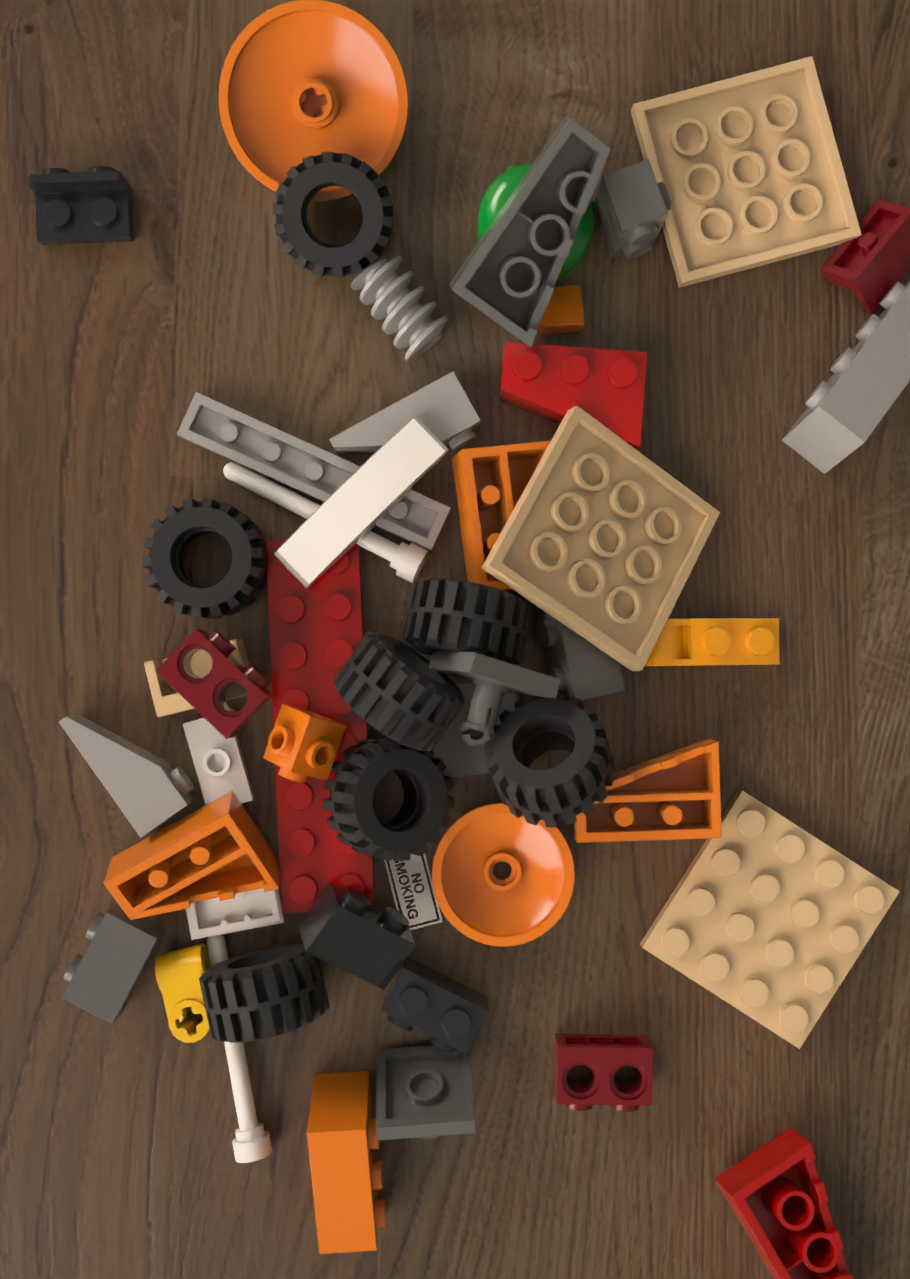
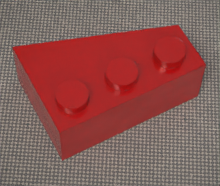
M505 342L499 400L560 424L567 411L577 405L638 450L641 446L647 352L532 344L529 347L525 343Z

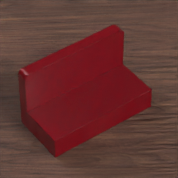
M880 199L875 202L860 220L859 227L862 235L859 238L842 243L820 269L826 282L853 290L865 312L872 315L880 310L882 306L879 303L898 281L902 283L910 273V208Z

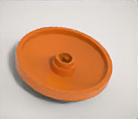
M296 0L277 5L265 11L249 23L236 38L228 52L221 72L218 97L219 112L230 147L245 169L255 179L275 192L279 184L285 181L288 176L286 173L293 166H298L303 162L302 159L308 156L321 155L322 152L352 155L364 161L380 176L394 158L402 141L407 122L408 95L405 77L397 55L384 35L369 20L343 5L325 0ZM328 186L315 193L310 201L336 200L353 193L344 187Z

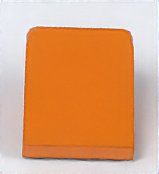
M580 285L554 286V292L548 306L544 310L536 335L582 332L585 326Z

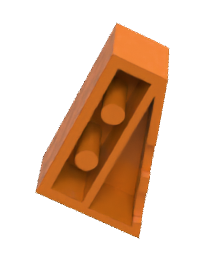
M707 738L613 773V785L606 786L608 796L604 802L595 801L593 803L595 811L589 816H586L583 812L576 815L577 822L572 824V836L577 843L722 838L719 742Z
M370 1070L314 1074L307 1140L319 1254L377 1251L378 1229H386L385 1198L377 1199V1190L383 1189L382 1159H375L374 1149H379L376 1119L372 1117Z

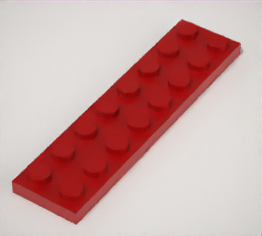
M286 540L265 541L267 549L266 560L268 561L267 589L272 694L274 695L272 697L273 728L282 704L314 712L343 724L346 728L335 760L345 761L346 759L342 754L343 751L348 747H359V741L368 739V723L347 705L333 682L336 675L364 638L360 546L355 544L306 589L274 556V553ZM275 764L279 870L281 872L280 894L283 913L309 912L330 882L345 890L348 887H353L366 895L371 903L376 905L374 857L352 850V846L343 844L336 837L340 831L330 829L326 819L333 816L332 811L323 810L322 799L330 798V790L323 789L325 780L308 776L306 783L296 782L278 774L280 766ZM331 770L328 779L333 780L336 773Z

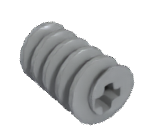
M397 256L390 260L382 259L372 264L352 281L350 287L353 290L362 289L359 299L364 305L374 304L371 309V315L376 320L385 319L382 325L384 333L387 335L398 333L394 338L393 344L398 350L409 348L404 358L409 363L424 355L440 341L443 336L441 331L449 319L446 316L435 320L431 319L430 316L437 307V303L435 301L424 305L419 303L426 289L424 286L409 290L407 286L415 274L413 271L398 275L396 271L404 259L401 256Z

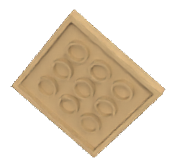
M812 56L632 105L631 115L643 159H649L657 183L663 182L669 193L671 209L667 211L668 215L662 228L679 288L837 246L854 238H859L862 235Z
M576 405L565 414L484 562L482 569L632 672L641 671L720 512Z
M738 789L721 816L722 838L706 839L640 945L646 951L800 1049L900 891L751 795Z

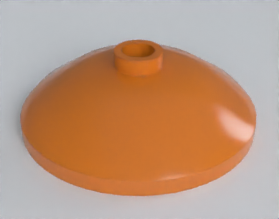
M502 802L474 808L459 817L441 838L434 855L432 883L441 911L458 931L468 938L486 945L516 946L540 937L550 930L561 918L570 902L574 888L575 871L572 854L557 827H546L544 820H540L536 826L526 822L524 815L517 818L510 812L508 805H504ZM501 861L507 862L511 866L510 873L505 877L495 875L493 868L496 863Z

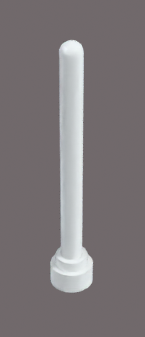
M229 462L224 466L223 473L227 479L305 519H308L321 506L236 462ZM369 531L356 543L366 550L390 561V567L397 570L396 575L411 583H414L429 554L428 549L414 542L410 545L401 542L398 545L372 531Z
M222 934L208 937L207 949L210 966L212 967L227 960L228 953L225 938ZM224 1042L239 1128L235 1130L236 1138L232 1140L235 1161L238 1163L257 1161L271 1155L273 1152L270 1134L268 1131H264L263 1124L257 1121L244 1043Z

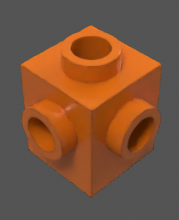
M282 704L274 728L269 735L268 745L263 758L280 766L278 774L287 779L300 783H306L308 776L327 780L333 762L336 759L346 726L320 714Z

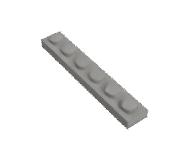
M198 392L195 393L177 432L179 437L322 502H325L360 467ZM410 490L376 522L375 526L409 542H414L432 552L451 508Z

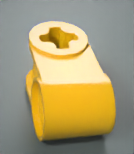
M205 944L157 954L155 957L156 980L163 996L169 1028L178 1040L185 1043H194L201 1040L210 1030L199 977L211 968L208 949ZM192 1009L194 1014H202L203 1020L199 1024L196 1018H188L187 1012Z

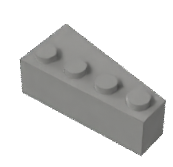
M898 281L879 303L885 308L879 317L873 314L855 335L860 340L853 350L848 347L830 368L834 373L827 383L823 380L805 402L808 407L782 439L784 443L824 474L866 442L910 381V281L905 286Z

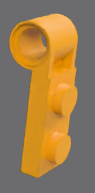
M779 618L667 619L645 666L780 665Z

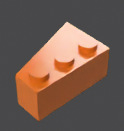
M551 441L461 449L452 458L468 582L495 587L507 592L514 591L483 570L482 566Z
M230 791L113 856L103 884L130 920L190 908L191 903L219 897L220 901L234 899L235 894L260 888H264V892L280 889L281 872L279 870V859L234 792Z

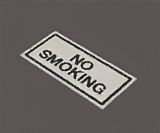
M425 853L421 856L411 854L410 860L405 861L395 859L391 861L384 860L396 909L408 919L409 929L414 930L443 922L434 894Z

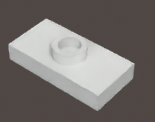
M205 718L184 723L183 728L205 804H209L230 791L234 792L241 804L254 800L255 796L237 735L226 739Z
M264 888L237 893L234 899L220 901L218 897L191 903L190 908H186L191 940L284 923L286 920L281 904L280 889L264 892Z

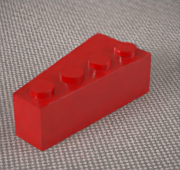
M791 1127L714 1179L773 1279H853L847 1270L842 1253L844 1248L839 1232L834 1227L827 1205L829 1199L824 1183L819 1179L814 1163L816 1157L812 1144Z

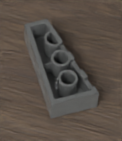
M572 117L564 118L449 284L451 290L529 347L533 344L544 310L549 304L565 258L567 259L571 250L574 236L582 216L587 210L611 150L609 146Z

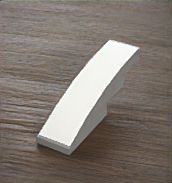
M415 415L359 467L274 553V556L308 589L374 528L376 522L410 492L412 486L447 454L449 449Z

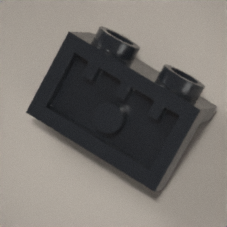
M93 166L88 169V172L70 173L62 168H46L42 170V174L27 175L28 186L35 193L37 240L42 245L134 241L132 188L122 172L109 166Z

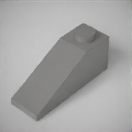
M454 371L329 440L337 455L375 453L416 415L446 447L450 446L452 451H455L477 438L474 432L480 429L481 420Z
M81 715L66 716L59 721L64 731L140 838L151 833L196 801L191 793L195 789L194 785L182 768L177 767L174 769L166 760Z

